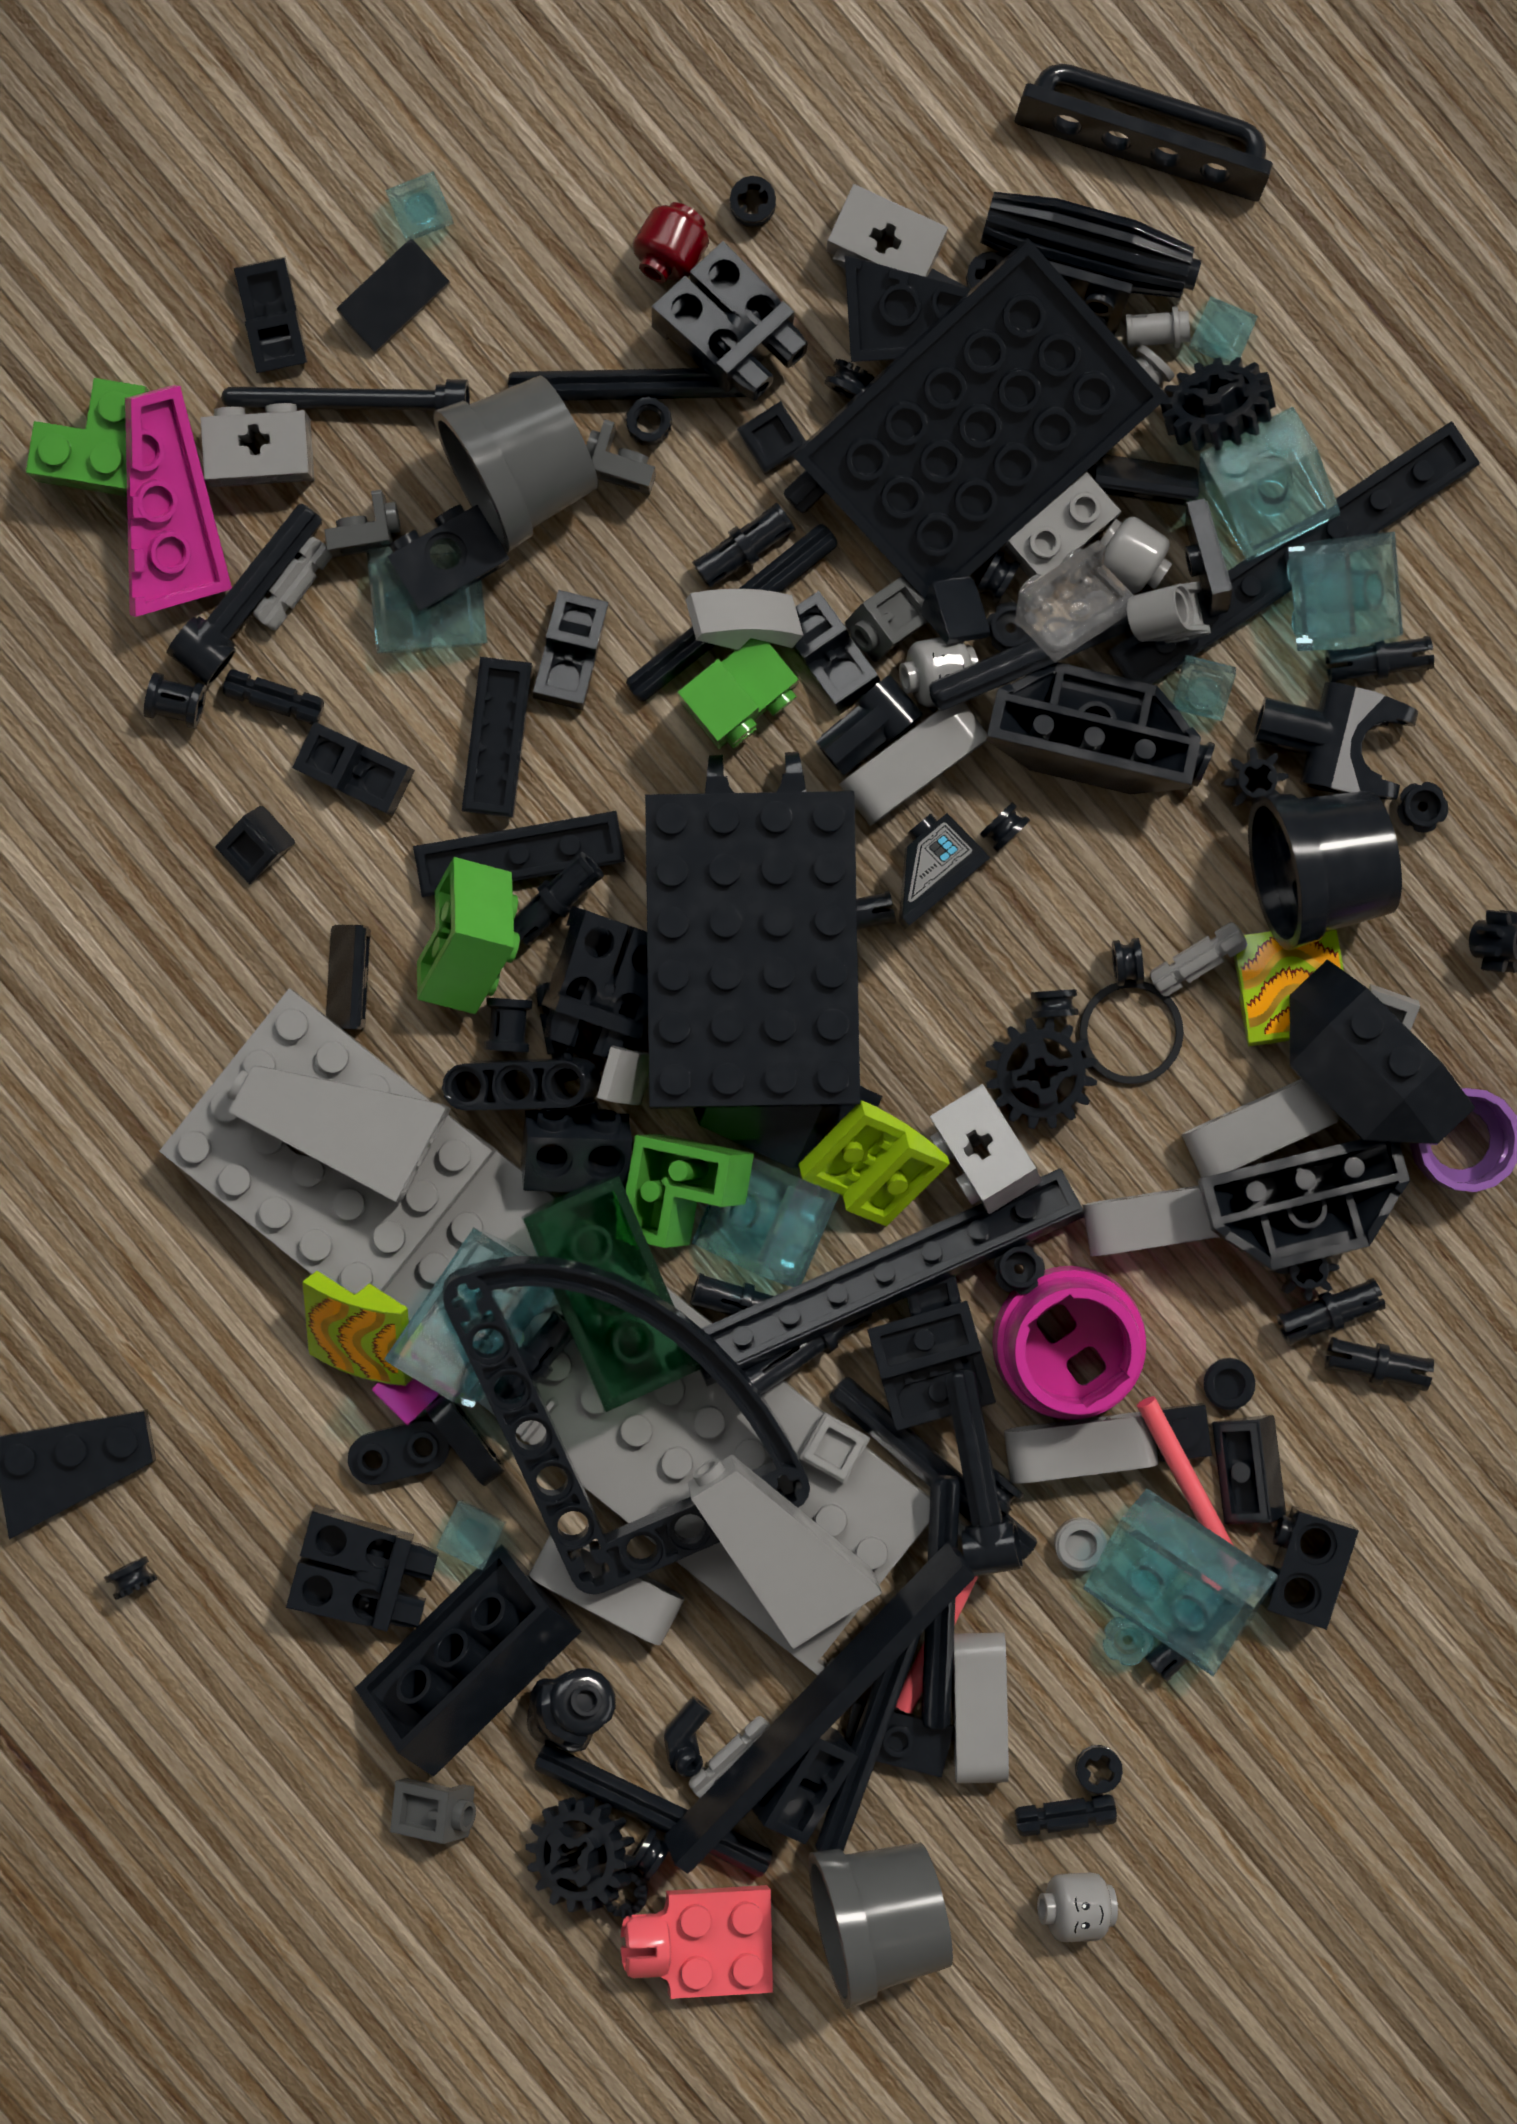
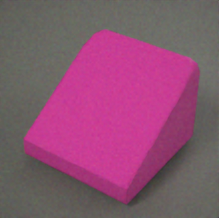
M412 1350V1381L406 1386L378 1382L372 1388V1391L406 1425H409L447 1387Z

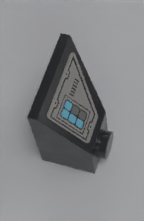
M948 813L938 821L932 814H929L908 832L913 842L905 848L899 923L904 929L908 928L990 859L987 853Z

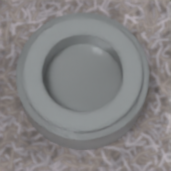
M1077 1517L1067 1520L1059 1527L1054 1538V1547L1057 1556L1065 1566L1076 1571H1087L1099 1565L1105 1557L1107 1540L1098 1524L1090 1519Z

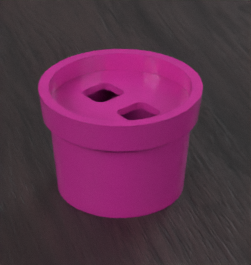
M1053 1267L1045 1270L1044 1276L1038 1278V1286L1028 1294L1020 1295L1017 1291L1013 1290L1006 1298L999 1310L993 1329V1356L997 1371L1006 1388L1027 1408L1055 1419L1077 1420L1089 1418L1114 1407L1124 1399L1136 1384L1146 1355L1145 1325L1132 1297L1112 1278L1085 1267ZM1062 1304L1075 1320L1076 1326L1060 1340L1051 1343L1038 1328L1037 1319L1055 1305ZM1091 1346L1101 1356L1106 1364V1368L1093 1380L1081 1385L1077 1383L1068 1370L1067 1361L1084 1348Z

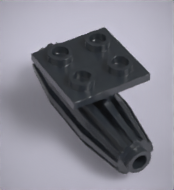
M994 192L980 243L1008 256L1023 241L1029 238L1114 335L1116 334L1130 293L1180 298L1183 289L1193 291L1201 266V260L1192 258L1194 253L1193 246L1142 222L1051 197Z

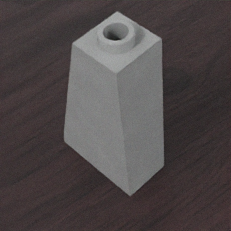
M256 1065L252 1066L249 1073L242 1070L228 1093V1098L233 1100L228 1111L229 1113L395 1202L403 1200L451 1108L441 1103Z
M732 1454L722 1461L718 1458L709 1460L693 1473V1479L688 1482L692 1501L792 1649H795L882 1593L877 1577L870 1566Z

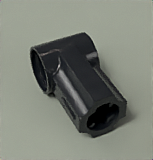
M891 675L885 677L855 703L856 708L842 720L840 719L815 742L843 777L885 741L887 744L892 742L923 715Z

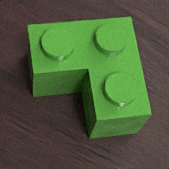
M94 378L86 429L34 421L26 473L40 483L127 496L125 398L149 392V389L142 385Z
M750 638L740 650H735L722 662L717 659L678 691V697L683 707L718 749L722 748L726 743H729L735 749L757 730V724L754 720L767 710L775 716L796 699L797 696L792 689L798 685L799 679L769 642Z
M453 857L435 890V930L417 960V1000L476 1014L485 997L493 996L499 983L500 972L506 962H513L520 942L519 933L514 932V918L518 908V896L514 895L512 891V872Z
M664 1134L635 1135L618 1238L662 1248L690 1245L697 1202L718 1207L746 1204L754 1153Z

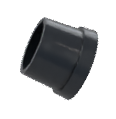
M1360 791L1299 799L1294 794L1288 793L1258 796L1254 800L1248 824L1251 870L1262 913L1273 937L1281 947L1286 950L1302 947L1320 941L1326 932L1385 916L1396 911L1402 892L1400 853L1388 812L1374 792Z

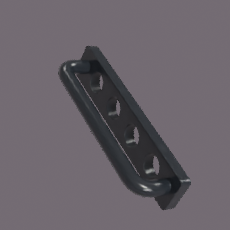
M1069 64L1051 65L1039 74L1034 84L1027 83L1025 85L1014 120L1017 125L1255 202L1260 200L1273 166L1271 161L1265 159L1266 142L1263 134L1254 125L1232 116ZM1058 85H1068L1243 143L1246 152L1244 153L1056 92L1054 88ZM1060 115L1070 116L1078 122L1067 121L1061 118ZM1109 132H1119L1124 134L1128 138L1116 137ZM1159 148H1169L1175 151L1177 154L1165 153L1161 151ZM1208 164H1218L1220 166H1223L1227 170L1215 169L1213 167H1210Z

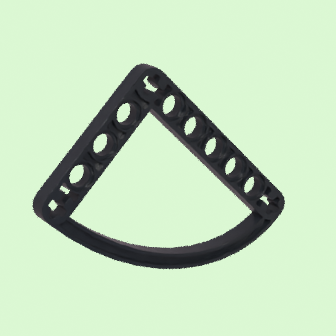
M512 1256L485 1260L458 1269L445 1280L442 1290L445 1310L570 1578L580 1591L593 1595L604 1593L713 1546L720 1541L691 1497L608 1533H604L493 1290L520 1286L553 1287L591 1296L613 1304L642 1319L673 1340L696 1360L726 1391L749 1421L772 1459V1462L752 1471L797 1508L802 1506L809 1497L810 1485L806 1471L787 1433L758 1389L740 1366L710 1335L680 1310L651 1291L615 1273L582 1262L547 1256ZM461 1284H466L470 1290L480 1289L475 1294L476 1306L481 1316L476 1317L472 1321L471 1312L463 1299L453 1300L458 1296V1286ZM489 1310H491L493 1313L484 1315ZM470 1321L466 1326L462 1323ZM487 1328L497 1330L504 1339L500 1349L489 1354L478 1351L473 1345L475 1335L482 1329ZM509 1374L518 1376L525 1383L522 1394L510 1400L498 1396L494 1390L498 1379ZM525 1421H537L545 1427V1436L537 1444L527 1445L517 1439L515 1435L516 1430ZM557 1466L564 1470L567 1478L563 1486L555 1490H547L538 1484L537 1476L545 1467ZM786 1475L790 1481H794L792 1483L794 1491L785 1495L781 1488L776 1489L778 1487V1477ZM571 1511L580 1512L588 1519L587 1526L579 1534H565L558 1527V1521L562 1515ZM689 1514L697 1515L704 1521V1527L700 1534L692 1538H684L676 1533L674 1530L675 1524L681 1517ZM640 1535L649 1536L656 1542V1549L652 1555L643 1559L632 1557L626 1550L630 1540ZM588 1544L594 1561L597 1564H603L601 1566L602 1575L598 1577H593L590 1571L583 1572L586 1568L584 1556L580 1548Z

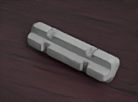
M311 537L307 540L299 551L301 557L298 560L294 558L269 590L272 593L269 599L264 597L254 610L253 615L269 629L276 630L288 616L285 611L289 607L291 609L295 607L317 578L316 574H314L317 569L323 570L332 558V555L327 550V545L319 539Z
M1230 922L1214 932L1215 938L1210 939L1207 936L1174 956V963L1171 965L1166 961L1150 972V977L1156 989L1163 996H1169L1183 987L1181 982L1185 979L1190 983L1223 963L1224 955L1228 954L1231 958L1247 947V941L1240 928L1235 923Z
M761 1716L756 1717L744 1728L746 1733L743 1736L740 1734L736 1735L708 1761L709 1767L707 1769L702 1767L697 1775L690 1778L689 1786L692 1791L701 1798L771 1724Z

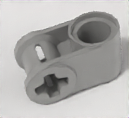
M1179 583L1131 596L1127 602V616L1134 636L1141 642L1164 641L1165 643H1176L1209 635L1211 633L1210 627L1203 623L1197 594L1202 590L1201 583Z

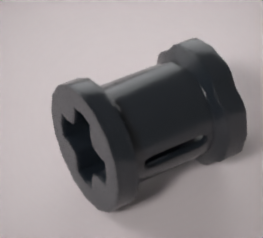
M154 672L149 681L145 696L144 717L153 719L156 715L185 721L188 728L196 729L204 710L207 691L206 684L196 683L194 687L165 680L164 674Z
M487 998L486 1006L491 1008L489 1040L484 1041V1049L529 1052V1044L525 1042L527 1011L532 1009L533 1001Z

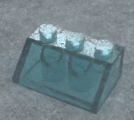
M473 1227L384 1360L450 1401L473 1408L475 1403L483 1400L486 1395L445 1310L442 1295L444 1282L454 1271L485 1260L529 1255L514 1244ZM461 1284L458 1286V1296L453 1300L463 1299L471 1312L472 1321L476 1317L481 1316L476 1306L475 1294L480 1289L470 1290L466 1284ZM520 1286L493 1290L519 1348L525 1338L524 1331L534 1316L542 1313L551 1303L554 1296L553 1287ZM489 1310L484 1315L493 1313L491 1310ZM470 1321L462 1323L466 1326ZM487 1328L482 1329L475 1335L473 1345L478 1351L489 1354L499 1350L504 1339L497 1330Z
M1146 1488L1120 1520L1083 1589L1211 1676H1214L1258 1611L1278 1575Z

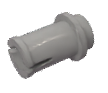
M1174 306L1172 307V312L1140 315L1126 314L1128 348L1140 345L1174 343V348L1176 349L1180 348V343L1190 342L1188 311H1178V307Z

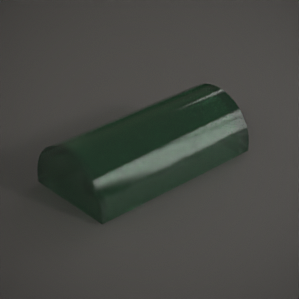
M619 1176L606 1178L576 1189L531 1210L521 1217L537 1256L582 1262L615 1273L651 1291L674 1306ZM551 1287L604 1412L611 1411L701 1369L699 1363L673 1340L642 1319L613 1304L591 1296Z

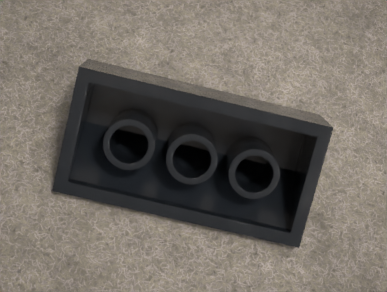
M502 1544L418 1628H415L355 1687V1690L398 1754L433 1777L582 1632L560 1602L546 1587L534 1581L529 1576L530 1571Z

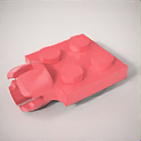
M768 1885L666 1891V1902L663 1910L656 1914L631 1915V1917L627 1916L623 1920L621 1937H625L626 1946L621 1947V1957L627 1976L633 1979L652 1977L665 1979L668 1984L670 1999L773 1993L771 1889Z

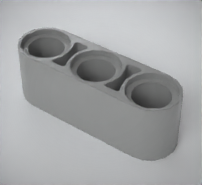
M965 702L944 711L938 710L847 777L839 785L843 791H854L855 807L867 824L871 826L987 741V732Z
M1300 1079L1183 1133L1182 1137L1200 1177L1203 1178L1235 1170L1338 1122L1339 1118Z
M1199 1185L1082 1205L1090 1256L1117 1254L1220 1237L1211 1230Z
M1140 1412L1028 1425L1004 1430L1011 1483H1031L1135 1470L1159 1464L1157 1444Z
M549 1535L529 1573V1576L540 1585L655 1645L662 1644L685 1601V1598L678 1592L647 1575H643L604 1593L596 1595L586 1594L577 1589L572 1582L551 1535ZM589 1544L580 1548L584 1556L586 1568L583 1572L590 1571L593 1577L602 1575L601 1566L603 1564H597L594 1561Z
M1005 1633L954 1634L952 1675L956 1783L1008 1782L1009 1755Z

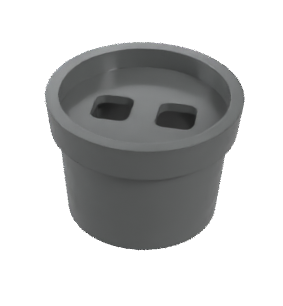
M541 375L472 404L462 400L438 409L433 413L439 440L462 491L471 507L478 504L506 553L533 536V528L598 488V479L593 461L575 421L556 390Z
M921 1842L844 1854L841 1849L810 1852L808 1861L809 1877L818 1928L832 1979L846 2009L876 1999L877 1993L880 1990L952 1966L953 1948L947 1911L932 1860Z

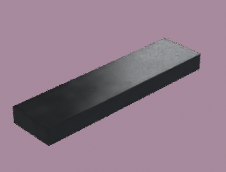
M617 811L413 846L421 896L423 898L435 896V890L453 857L512 872V882L560 874L581 852L587 854L588 859H593L599 867L626 863Z

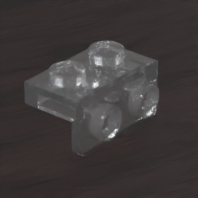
M1099 540L1084 550L1077 548L1071 551L1059 566L1045 575L1036 574L1023 584L1019 591L1015 621L1054 662H1057L1127 616V602L1134 595L1104 565L1106 547Z

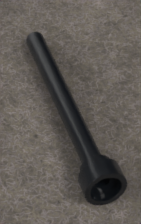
M447 379L445 384H436L435 390L227 387L221 394V400L227 407L265 408V406L270 404L291 403L296 404L297 409L436 411L462 400L470 404L469 381L465 379Z

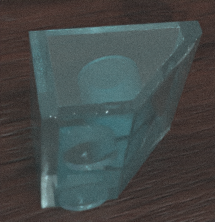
M1294 407L1273 416L1270 422L1259 423L1260 433L1257 436L1248 433L1241 435L1242 444L1238 446L1232 443L1231 440L1223 442V446L1219 451H1215L1214 447H1211L1200 453L1199 476L1247 562L1340 515V510L1318 449Z
M1395 532L1318 540L1288 547L1287 577L1292 584L1294 607L1291 626L1296 636L1297 651L1353 649L1403 635Z
M753 1158L746 1204L727 1207L708 1204L692 1243L759 1276L793 1288L802 1284L839 1194L808 1182L800 1176L762 1160Z

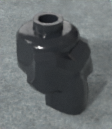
M577 1668L553 1679L544 1678L538 1680L532 1688L527 1713V1728L530 1735L542 1744L556 1746L565 1751L577 1752L585 1750L590 1743L592 1735L613 1717L616 1709V1695L611 1683L600 1672L590 1668Z

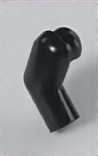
M695 1696L691 1697L664 1731L668 1763L673 1771L683 1777H693L702 1769L703 1759L700 1755L696 1732L712 1714L709 1707Z

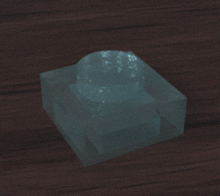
M434 171L385 190L406 242L411 238L415 240L454 224Z
M1210 296L1188 348L1214 359L1220 357L1222 362L1229 365L1236 357L1241 358L1258 316Z
M1185 655L1172 700L1173 705L1182 712L1222 721L1236 676V667Z
M459 1500L436 1548L478 1569L484 1570L507 1522L463 1500Z

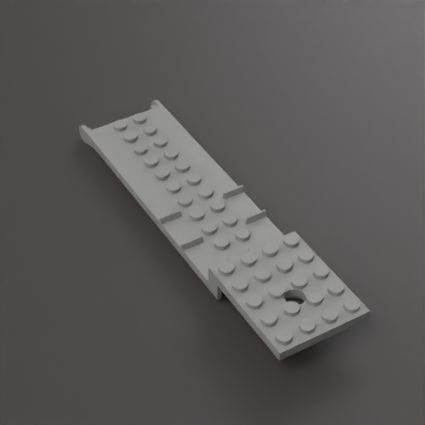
M291 988L286 991L159 1150V1152L311 1274L319 1271L354 1295L370 1283L408 1308L410 1347L447 1376L451 1383L457 1384L493 1414L494 1412L444 1307L442 1295L444 1282L451 1273L458 1269L485 1260L512 1256H547L582 1262L615 1273L651 1291L684 1313L701 1329L713 1324L549 1191H523L521 1169L473 1130L466 1129L449 1114L403 1200L395 1202L309 1155L297 1153L289 1144L229 1113L228 1111L233 1103V1100L228 1098L230 1088L238 1074L242 1070L249 1073L253 1065L431 1101ZM461 1284L458 1286V1296L453 1300L463 1299L471 1312L472 1321L476 1317L481 1316L476 1306L475 1294L480 1289L470 1290L466 1284ZM520 1286L493 1290L518 1347L520 1344L527 1345L551 1316L550 1314L553 1310L569 1319L580 1331L550 1365L553 1368L551 1374L547 1378L541 1377L537 1381L536 1386L583 1487L628 1523L691 1497L688 1482L693 1479V1473L709 1460L718 1458L722 1461L732 1454L751 1470L772 1462L769 1453L749 1421L726 1391L718 1383L707 1387L695 1360L673 1340L642 1319L613 1304L591 1296L553 1287ZM489 1310L484 1315L493 1313L491 1310ZM470 1321L462 1323L466 1326ZM487 1328L482 1329L475 1335L473 1345L478 1351L489 1354L499 1350L504 1339L497 1330ZM782 1380L762 1394V1396L787 1433L798 1457H800L824 1412L786 1381ZM530 1420L519 1425L516 1433L520 1435L524 1442H529L533 1445L544 1438L546 1429L541 1423ZM867 1446L846 1483L800 1459L809 1480L810 1492L805 1503L798 1509L870 1566L880 1585L928 1525L930 1496L906 1479ZM786 1475L777 1478L778 1487L776 1489L781 1488L785 1495L794 1491L792 1484L794 1481H790ZM684 1515L677 1521L674 1530L681 1537L692 1538L701 1533L704 1521L697 1515ZM959 1520L958 1535L962 1537V1531L967 1526L961 1520ZM645 1536L656 1545V1542L652 1538H650L649 1536ZM721 1542L676 1561L817 1675L835 1659L832 1657L827 1664L820 1658L861 1608L859 1607L795 1649H792Z

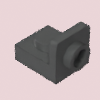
M605 419L601 432L592 430L586 445L595 467L597 479L650 495L656 478L655 466L647 464L649 459L647 456L629 449L620 448L617 455L610 453L616 427L615 422Z
M382 489L371 491L376 521L367 522L366 516H350L336 520L337 527L324 529L327 550L333 558L391 549L389 545L393 543L392 534L401 532L400 519L396 502L387 503Z
M901 576L863 602L845 621V625L849 629L856 646L866 652L873 662H877L894 646L929 622L920 612L924 602L923 596L904 576Z
M409 1778L396 1780L390 1832L440 1844L468 1837L476 1817V1807L473 1802L474 1786L462 1784L450 1788Z

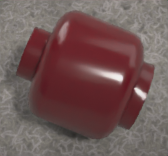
M673 202L670 206L662 205L655 207L648 215L632 243L634 254L641 262L639 265L641 272L649 279L658 283H665L667 279L680 281L684 276L688 278L690 271L698 264L709 245L708 234L704 229L706 224L702 216L689 206L678 202Z

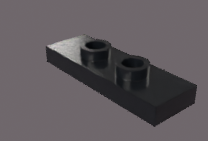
M480 657L462 812L514 818L532 663Z

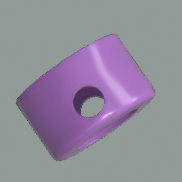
M1461 1088L1476 1107L1472 1112L1478 1114L1488 1128L1490 1135L1489 1148L1483 1159L1476 1165L1466 1169H1451L1439 1162L1434 1156L1430 1145L1422 1143H1409L1415 1164L1427 1179L1447 1189L1478 1192L1495 1187L1512 1173L1517 1163V1115L1505 1100L1487 1090Z

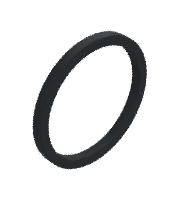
M1126 980L1123 986H1117L1114 983L1103 988L1090 1000L1081 1017L1079 1034L1080 1040L1086 1039L1088 1041V1023L1094 1008L1105 996L1116 990L1139 988L1159 997L1169 1008L1175 1024V1041L1167 1059L1155 1070L1140 1076L1116 1074L1105 1068L1097 1059V1064L1093 1065L1094 1069L1108 1079L1120 1083L1138 1084L1155 1079L1169 1069L1182 1047L1184 1030L1181 1014L1170 996H1163L1150 983L1136 984L1134 980ZM1088 1043L1083 1050L1086 1058H1096Z

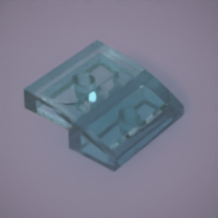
M439 544L430 549V558L437 567L451 569L457 565L456 552L450 546ZM384 547L367 550L377 654L428 651L432 648L482 646L488 643L481 580L420 616L415 617L384 565L387 556L393 553L391 548Z

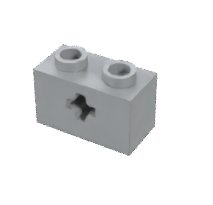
M853 184L827 240L826 252L833 254L832 261L844 269L845 255L927 277L946 239L948 227ZM885 235H889L894 238L893 248L889 247L884 254L877 252V241H881Z
M278 403L265 406L266 413L245 414V408L221 407L214 409V416L200 417L204 480L211 487L315 481L311 419L305 410L297 411L296 404ZM261 433L270 444L262 445L260 454L255 455L245 444L253 443L255 441V434Z
M1086 472L1011 537L1004 549L1014 561L1016 560L1021 563L1019 567L1039 587L1117 519L1121 510Z
M983 1084L930 1116L937 1132L929 1137L932 1143L948 1156L949 1161L954 1158L962 1170L963 1174L957 1177L956 1181L971 1205L981 1201L990 1214L1042 1182L1034 1163ZM980 1144L990 1154V1156L983 1160L973 1150V1148Z

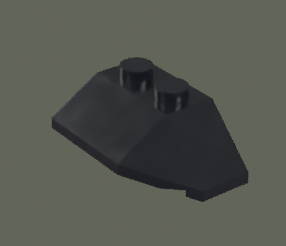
M1056 662L1028 674L1012 684L1009 683L998 688L986 740L1030 771L1131 795L1189 789L1192 785L1201 736L1193 727L1190 728L1179 710L1158 686Z
M1328 959L1290 994L1289 1066L1363 1141L1438 1145L1476 1108L1444 1064L1366 986Z
M860 1086V1101L863 1100L878 1107L883 1096ZM855 1106L693 1108L699 1126L794 1169L799 1167V1163Z
M1362 1139L1198 1179L1211 1230L1269 1272L1369 1247L1392 1211L1400 1194L1403 1193L1410 1182L1400 1143L1363 1141Z

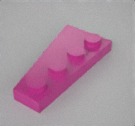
M172 385L125 398L129 611L131 616L137 617L230 590L232 586L181 386Z

